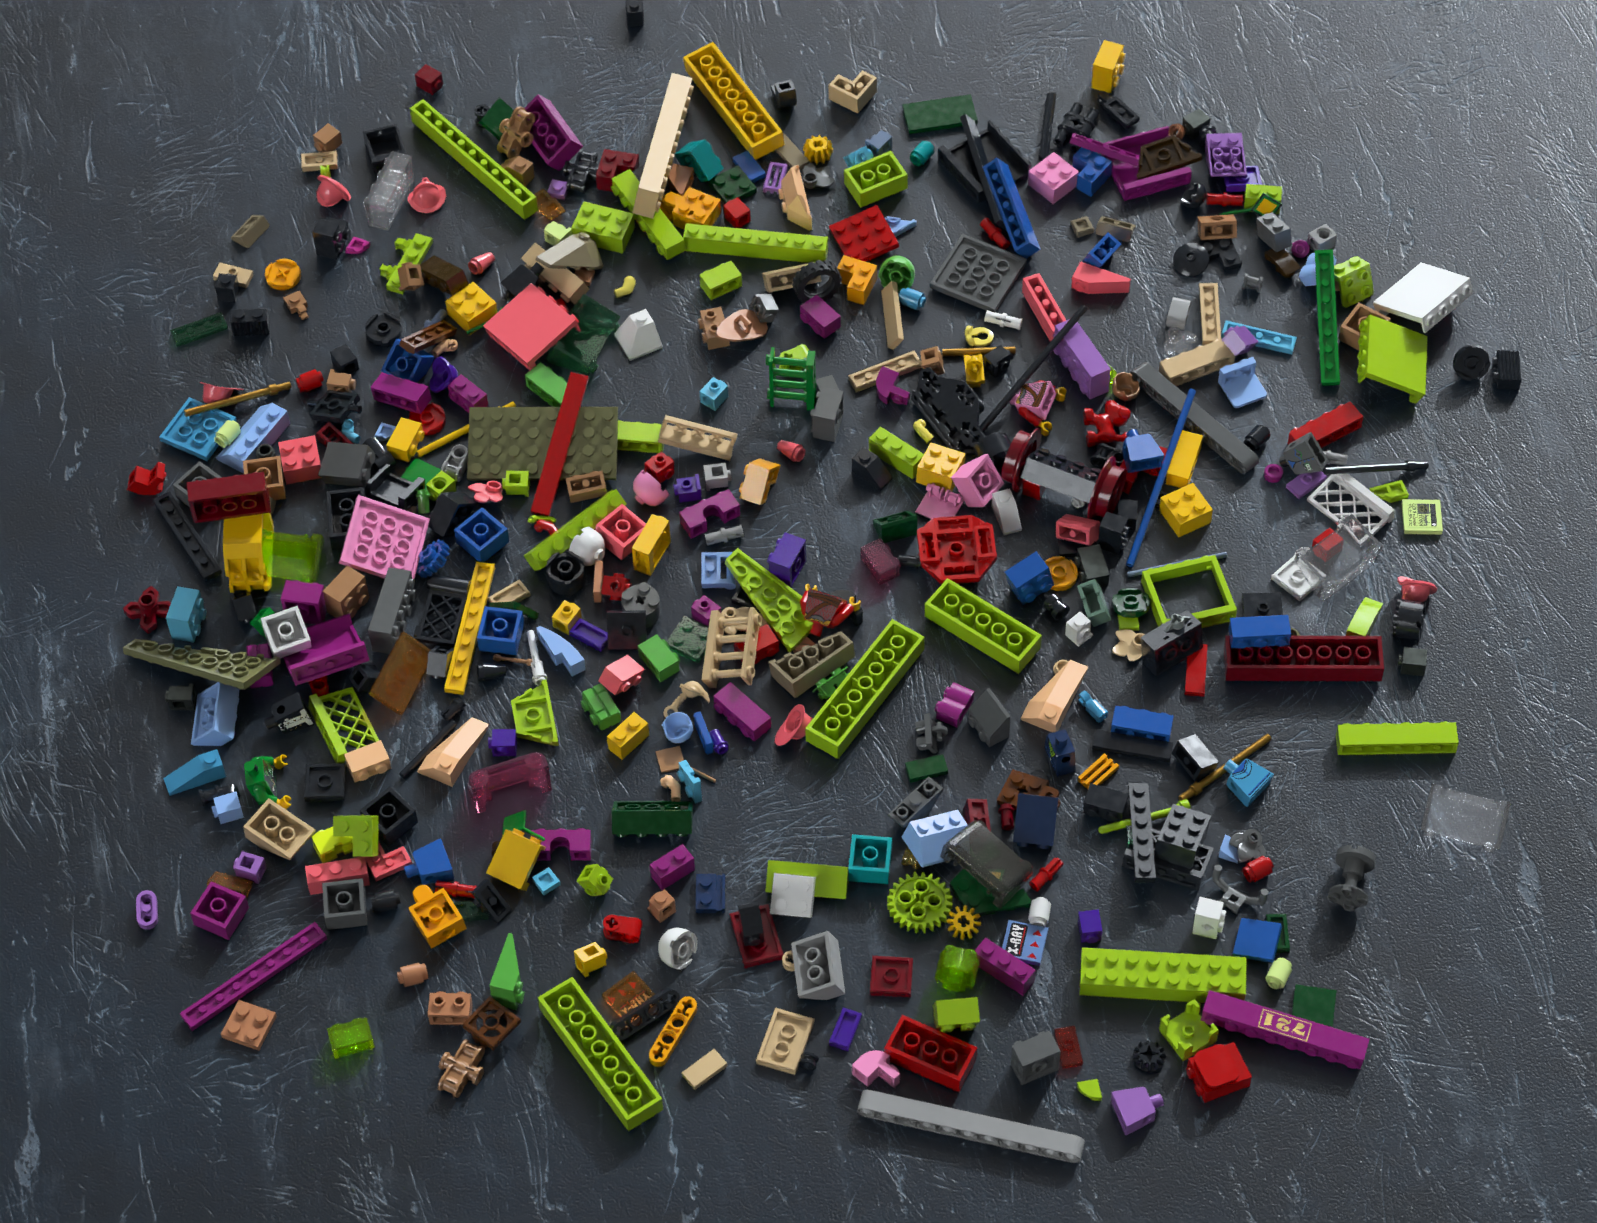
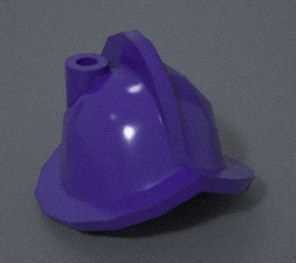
M437 357L433 362L430 389L434 393L448 389V385L458 377L456 368L449 364L444 357Z

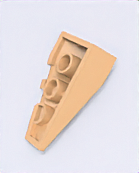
M1070 660L1028 702L1021 720L1052 733L1057 732L1088 667Z
M470 718L426 756L418 769V773L453 787L489 728V724L475 718Z

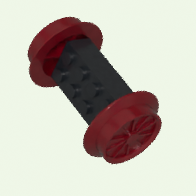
M1038 428L1031 434L1022 430L1016 434L1008 449L1002 468V479L1012 483L1014 492L1017 493L1022 489L1023 479L1089 503L1088 519L1093 520L1097 515L1104 517L1106 512L1113 514L1122 495L1127 477V470L1116 466V458L1114 456H1111L1106 461L1102 470L1088 468L1082 462H1072L1063 455H1053L1047 449H1039L1041 430Z

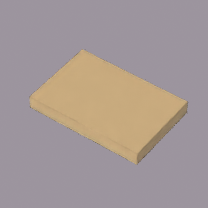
M775 1008L757 1056L756 1064L796 1075L801 1053L805 1050L815 1022L814 1018Z

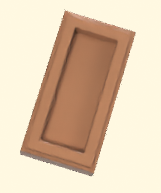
M595 560L594 603H601L602 601L601 590L604 576L602 560Z

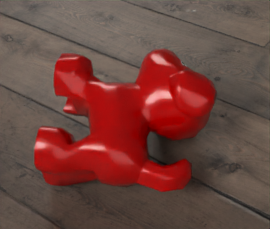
M1114 400L1106 402L1104 414L1097 415L1094 414L1093 409L1085 408L1083 412L1084 425H1094L1098 431V434L1094 431H1087V447L1114 441L1123 442L1127 438V432L1122 435L1116 434L1114 426L1121 427L1125 425L1130 418V410L1119 405Z

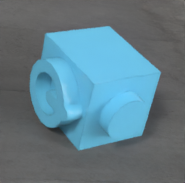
M864 146L843 158L849 168L872 159L873 154L869 148L867 149Z

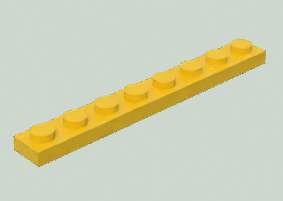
M476 562L444 687L445 693L464 695L484 607L487 604L493 580L495 564Z

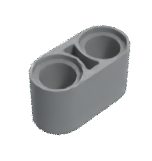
M1173 297L1166 320V327L1184 330L1190 311V300Z

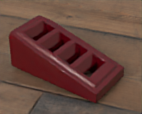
M330 422L316 433V439L326 447L328 442H331L334 437L337 438L334 442L342 441L343 443L354 444Z

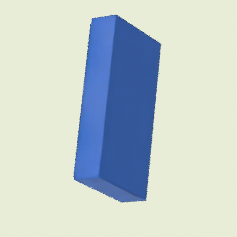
M748 150L732 157L733 163L736 166L739 165L752 183L766 177V172Z
M701 711L696 712L693 715L694 725L704 751L707 755L714 753L713 742Z

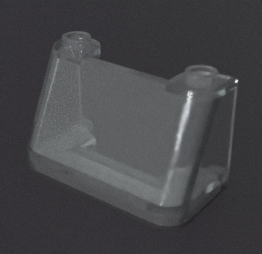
M1353 514L1339 519L1336 523L1335 531L1311 549L1309 547H1301L1294 554L1296 564L1315 595L1322 602L1370 568L1376 562L1383 547Z
M1431 784L1420 831L1424 832L1423 836L1435 838L1437 835L1482 846L1484 851L1495 853V850H1500L1511 802L1503 800L1494 802L1495 799L1474 796L1454 791L1450 788L1445 790V788L1441 787L1442 785Z

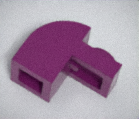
M884 366L881 367L876 379V392L879 399L885 404H888L889 400L892 399L897 404L907 405L910 400V392L896 387L899 381V373Z

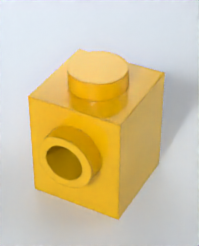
M564 600L552 616L553 627L569 635V631L579 618L582 619L579 606Z

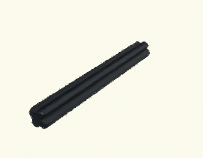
M1048 92L1046 96L1039 150L1040 162L1049 156L1056 94L1054 92Z

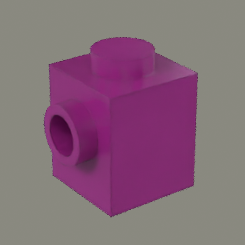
M703 595L700 599L695 600L691 606L692 618L709 629L711 611L718 610L721 613V607Z

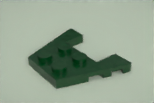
M992 841L988 842L950 882V888L961 905H967V912L971 908L975 909L972 916L975 914L984 916L995 914L996 911H1011L1018 907L1027 908L1031 906V899L1023 888L1004 897L986 870L985 866L1001 858V854Z

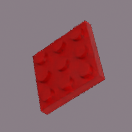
M878 205L829 226V230L842 254L851 258L867 262L899 248V243Z

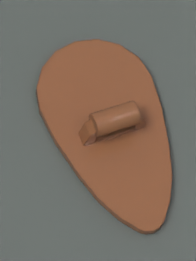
M743 309L731 314L721 322L717 328L716 336L721 340L733 342L754 340L763 337L768 327L766 322L758 320L754 311Z

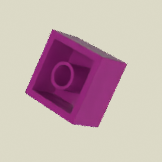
M286 580L281 596L283 610L298 606L304 623L319 624L324 622L327 612L323 595L324 585L305 583L298 580Z
M211 881L190 914L195 926L229 940L249 909L246 896Z

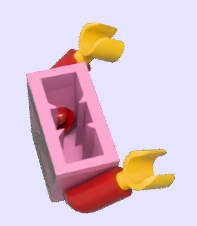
M1039 380L1034 383L1024 384L1019 394L1012 398L1010 404L1015 405L1019 414L1036 427H1041L1042 435L1048 436L1049 431L1045 428L1051 431L1052 424L1050 422L1043 423L1042 420H1046L1054 399L1063 402L1067 391L1064 387L1056 389V386L1052 385L1051 381Z

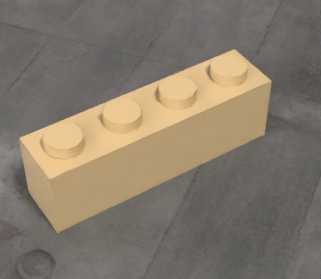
M536 242L521 258L525 262L524 266L529 270L538 262L535 260L536 257L545 252ZM538 262L545 268L538 277L543 282L547 281L549 283L548 287L553 292L559 291L561 293L560 297L567 303L571 301L576 305L588 292L589 288L567 268H548Z
M1222 339L1214 340L1212 343L1198 346L1188 352H1182L1177 356L1164 359L1160 362L1159 372L1175 386L1218 371L1226 365L1234 364L1235 355L1231 353L1232 350H1229L1227 344L1222 342Z

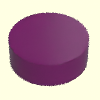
M1269 464L1265 467L1264 478L1268 482L1276 483L1282 479L1283 469L1279 465Z

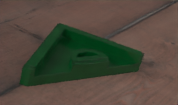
M515 601L491 602L489 604V607L523 611V615L533 620L538 619V612Z

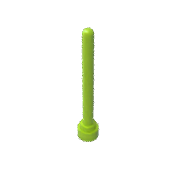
M1187 799L1178 801V804H1176L1191 809ZM1171 807L1152 812L1151 821L1167 817ZM1130 819L1100 826L1098 832L1105 834L1131 827Z

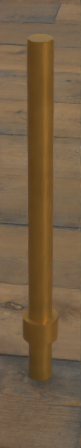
M291 383L271 384L267 388L185 409L184 414L188 417L266 395L273 396L280 391L291 389Z
M1269 734L1264 735L1231 760L1236 764L1240 763L1271 741V736ZM1225 764L1201 781L1194 782L1187 791L1178 796V799L1180 801L1188 800L1193 795L1197 796L1200 794L1203 788L1227 772L1223 769Z

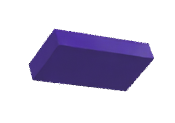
M581 618L569 631L570 636L600 652L608 644L607 632Z
M842 1008L830 1038L829 1046L849 1051L862 1019V1013Z

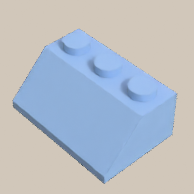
M217 682L197 695L191 745L222 746L234 738L237 705L239 703L238 688Z
M958 810L909 822L902 836L921 867L968 856L971 853L968 825Z

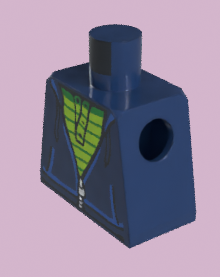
M1060 730L1048 734L1044 748L1056 776L1059 777L1076 772L1075 750L1067 731Z

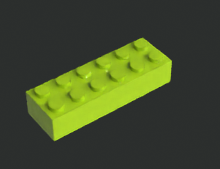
M948 578L925 603L926 618L1018 674L1041 649V634Z

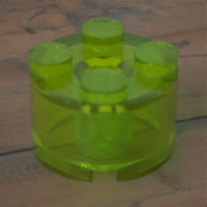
M953 945L945 946V949L939 955L935 980L942 982V987L950 991L963 992L968 987L972 989L975 985L980 963L977 952Z

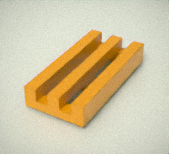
M1104 753L1078 776L1077 781L1089 789V783L1110 766L1111 768L1093 783L1100 786L1119 769V765L1117 763L1114 764L1111 758L1108 759Z

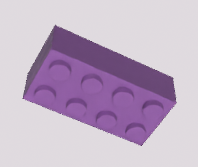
M1069 320L1055 325L1053 337L1058 334ZM1077 322L1053 351L1056 355H1059L1063 366L1069 369L1072 379L1078 382L1081 392L1086 394L1090 400L1109 392L1111 369Z

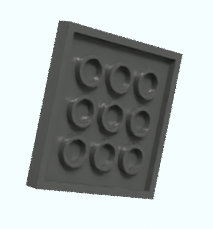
M962 234L930 282V288L986 311L996 312L1027 264V259Z

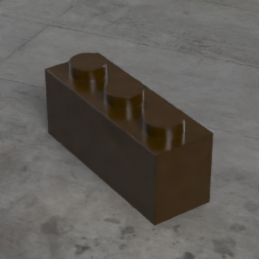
M432 256L420 264L423 282L440 289L444 293L446 292L453 296L469 285L463 269L436 256Z

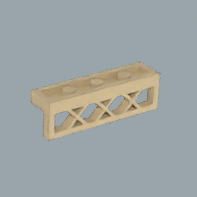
M665 415L660 428L658 442L730 461L737 433ZM667 423L675 424L676 426L667 425ZM726 437V438L731 439V441L725 440V439H722V438Z

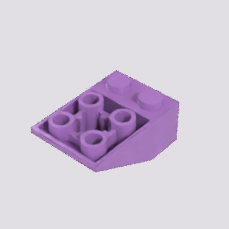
M1242 133L1206 134L1205 155L1210 176H1246Z

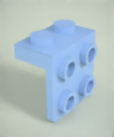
M1253 357L1242 359L1237 363L1220 368L1218 383L1234 408L1248 405L1267 396V392L1255 375L1256 361Z

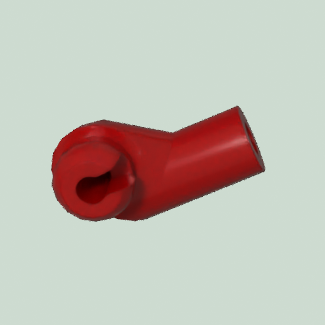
M542 519L536 521L537 523L534 525V529L539 533L544 529L552 535L558 530L553 523Z

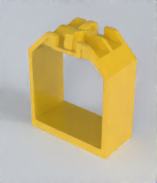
M271 513L224 519V567L226 577H229L230 593H234L236 590H247V592H252L254 589L270 590L272 586L274 525Z

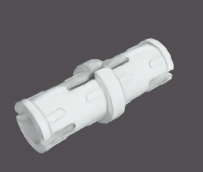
M987 310L984 321L998 324L1003 328L1006 326L1020 330L1023 319L1007 316V313L999 314Z

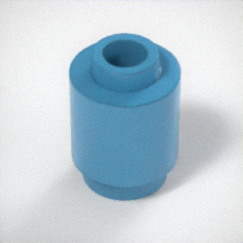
M902 288L899 293V302L902 305L916 310L924 307L926 302L924 293L910 288Z

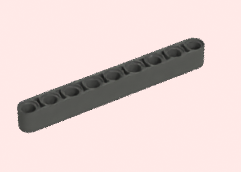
M1143 362L1130 372L1134 381H1139V387L1178 420L1187 395L1147 362ZM1194 401L1192 402L1184 426L1193 433L1203 435L1202 441L1241 474H1246L1259 464L1258 456L1198 404Z

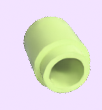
M227 420L215 433V442L223 448L230 446L241 433L240 425L234 420Z
M1277 958L1272 963L1265 978L1269 987L1273 989L1284 988L1292 972V964L1288 960Z

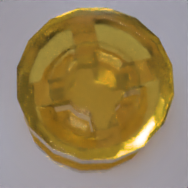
M907 846L901 864L904 866L910 865L913 869L918 870L920 864Z

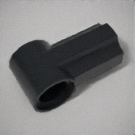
M375 437L368 438L362 444L369 445L374 451L375 461L372 465L376 472L386 464L391 465V468L396 466L395 459L389 451L386 452Z

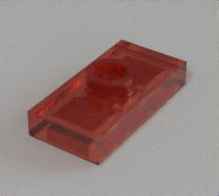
M1075 1026L1054 1029L1056 1043L1061 1051L1062 1069L1083 1066Z

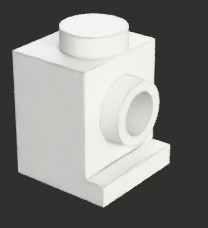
M1077 613L1066 622L1065 635L1079 647L1093 636L1090 632L1091 620L1083 613Z

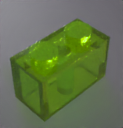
M367 1017L356 1018L351 1022L339 1023L327 1028L335 1059L375 1048Z

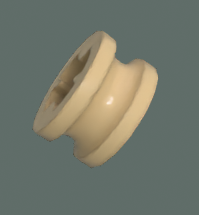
M787 951L782 957V964L785 970L792 972L795 971L794 964L788 962V959L791 958L793 960L792 951Z

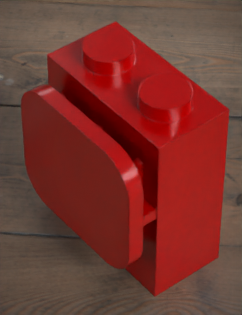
M1234 1042L1227 1045L1217 1044L1197 1052L1194 1057L1188 1059L1186 1073L1189 1079H1193L1195 1091L1199 1097H1202L1204 1103L1249 1087L1252 1076Z

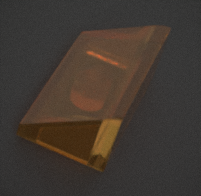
M217 871L207 881V886L212 881L246 896V898L253 884V881Z

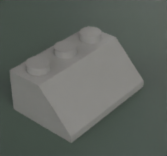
M829 931L791 943L799 998L829 1000L845 994L838 940Z

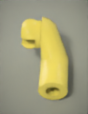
M627 276L624 278L623 287L614 290L616 298L633 292L636 284L634 277Z
M919 419L914 422L913 428L928 443L934 436L925 428V421Z

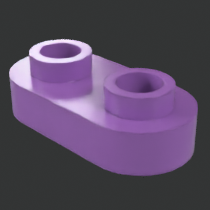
M149 890L142 891L136 898L137 922L142 929L146 930L152 929L158 922V901L156 895Z

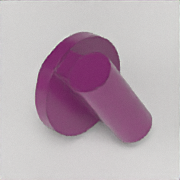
M1304 240L1293 242L1291 248L1293 255L1298 258L1307 256L1310 251V245Z

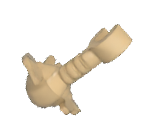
M696 681L680 684L679 687L682 689V693L674 700L671 706H667L664 709L663 714L666 718L668 710L671 709L674 712H678L679 705L687 697L702 696L709 703V695Z

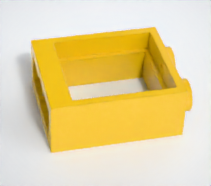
M654 514L649 518L632 547L634 570L649 576L654 572L671 543L669 520Z

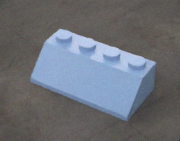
M274 403L260 406L240 429L241 433L230 446H226L216 459L244 474L243 461L257 459L256 451L258 447L262 444L272 446L290 425L288 411Z

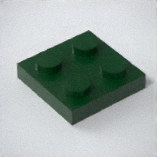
M739 165L708 181L709 186L724 204L737 197L743 200L757 193V187Z

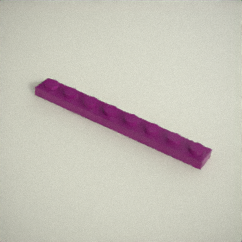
M316 922L312 923L180 1013L181 1018L192 1031L326 941V934Z

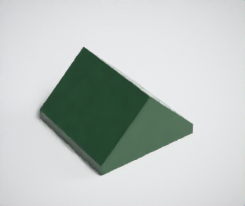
M909 510L872 520L881 544L917 534L918 518L916 514Z

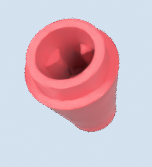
M491 252L474 257L468 263L469 270L475 275L482 274L495 261V257Z
M781 440L777 445V449L793 462H800L805 456V449L800 444Z

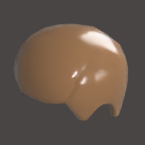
M1118 373L1113 379L1112 392L1123 401L1135 399L1140 392L1139 381H1134L1131 373Z

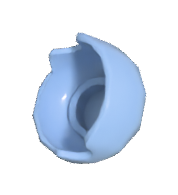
M682 712L670 714L662 724L666 738L672 743L685 742L691 737L693 732V725L689 716Z

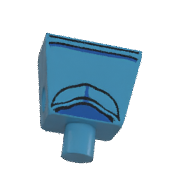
M1230 759L1223 767L1230 774L1226 783L1227 787L1246 807L1266 789L1274 776L1272 772L1249 759H1245L1239 766Z

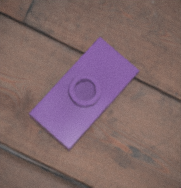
M1322 471L1300 474L1287 483L1286 488L1298 499H1301L1323 483L1327 476Z

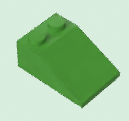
M508 933L489 986L493 999L505 1008L517 1010L518 1004H521L524 999V992L522 991L523 982L520 980L513 934Z

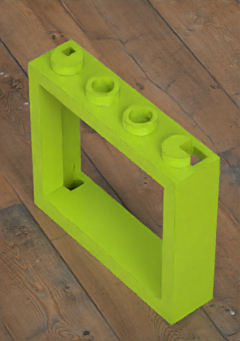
M1216 555L1203 556L1194 560H1185L1181 563L1167 564L1163 567L1149 568L1146 571H1142L1141 583L1145 593L1150 598V607L1158 627L1170 619H1166L1153 582L1210 569L1213 572L1226 606L1191 614L1201 622L1202 628L1230 622V618H1236L1237 608Z

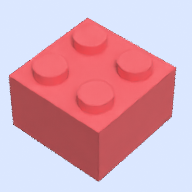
M315 435L278 442L286 485L320 478L318 474L321 463Z
M621 504L596 524L595 530L602 535L605 547L620 560H623L632 552V547L646 523Z

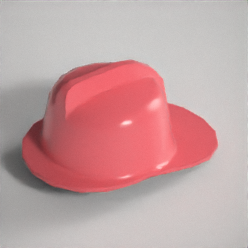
M200 382L204 384L203 401L205 403L230 398L234 389L244 390L240 388L218 387Z
M798 704L790 711L787 719L776 734V745L782 746L791 739L798 740L806 736L805 728L813 718L805 713L803 705Z

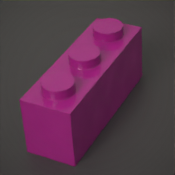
M383 372L370 387L374 400L418 414L423 412L432 399L428 386Z
M731 682L714 695L715 710L720 714L723 713L733 726L736 725L745 737H750L753 741H756L771 728V717Z
M986 937L975 949L973 964L1022 996L1035 982L1036 970Z

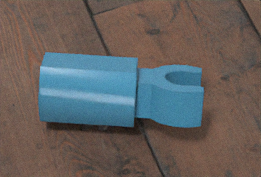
M1085 690L1079 694L1080 699H1078V702L1086 707V711L1098 723L1107 718L1108 711L1096 699L1093 700Z

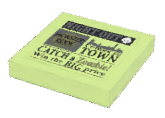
M1402 499L1404 534L1442 535L1440 500Z

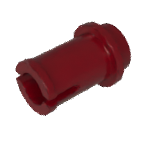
M1011 804L1000 805L998 812L1001 814V829L1006 831L1014 829L1012 814L1014 808Z

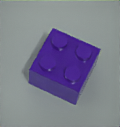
M785 532L782 538L777 540L775 551L769 554L767 563H769L768 571L791 588L806 563V540Z

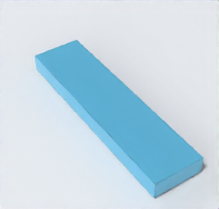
M1226 320L1221 334V338L1225 337L1224 333L1230 327H1241L1244 326V324H1239ZM1245 325L1259 341L1255 346L1293 354L1297 337Z

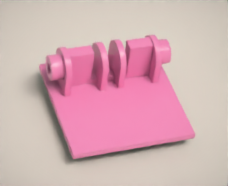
M934 483L928 484L926 487L927 493L915 513L929 519L956 516L964 500L959 493H953L949 489L945 492L944 487L940 490V487Z

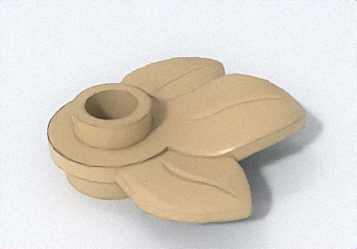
M727 607L721 614L726 619L749 617L750 608L740 607L736 609L734 607ZM747 625L726 626L724 628V632L727 635H735L737 630L747 632Z
M1129 629L1116 631V636L1120 642L1114 646L1112 652L1118 656H1127L1129 662L1139 660L1142 657L1141 644L1137 643H1141L1140 637L1145 634H1136Z

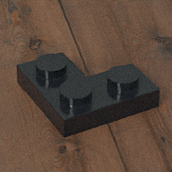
M1231 238L1198 243L1207 250L1209 260L1219 258L1224 271L1242 266L1241 259Z

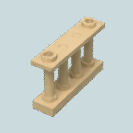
M750 607L749 617L726 619L718 610L711 611L702 681L709 688H716L719 678L741 677L747 685H752V679L755 676L754 664L759 626L762 624L761 615L754 607ZM747 625L746 634L724 636V628L726 626ZM745 642L744 651L721 653L722 646L725 643ZM743 659L742 669L719 671L721 661Z

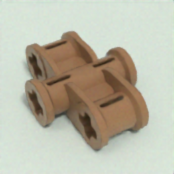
M522 106L514 109L511 118H506L500 123L499 130L503 135L497 145V150L500 153H505L510 159L518 156L522 147H528L533 141V135L530 133V130L535 122V115L526 112Z
M465 1039L461 1043L455 1057L451 1056L449 1052H445L440 1060L439 1069H446L438 1083V1090H445L458 1098L468 1080L477 1085L484 1073V1068H478L477 1065L484 1055L485 1047H478Z

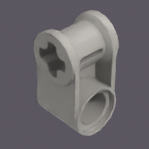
M454 446L441 467L443 472L454 478L457 482L462 479L468 466V450L466 446Z

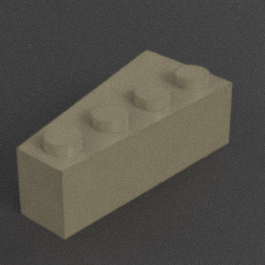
M840 631L819 640L818 644L804 646L799 652L794 654L790 652L785 654L784 658L776 661L774 659L769 661L771 676L796 698L814 686L819 680L827 677L835 669L854 658V645Z

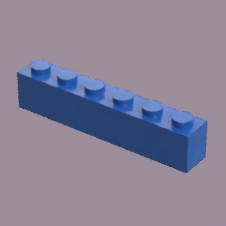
M995 158L983 166V170L1014 250L1027 259L1039 251L1040 246L1008 165Z

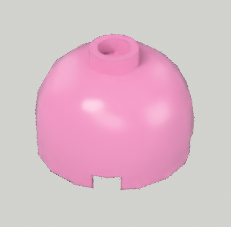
M644 470L634 479L633 491L636 494L634 498L641 505L644 503L649 506L660 505L670 494L666 489L663 491L661 484Z

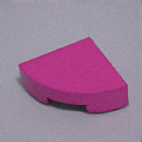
M353 237L345 249L346 253H362L370 247V242Z

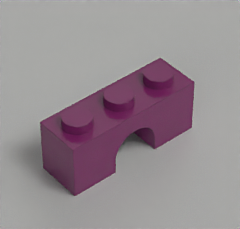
M727 489L723 492H718L713 497L701 500L698 504L683 509L679 512L680 524L692 539L707 532L706 518L709 516H717L723 523L739 517L740 504L731 491Z
M563 828L557 830H531L545 838L541 845L546 848L540 851L536 861H551V854L558 847H566L570 850L571 861L591 860V830L584 828L576 830H566Z

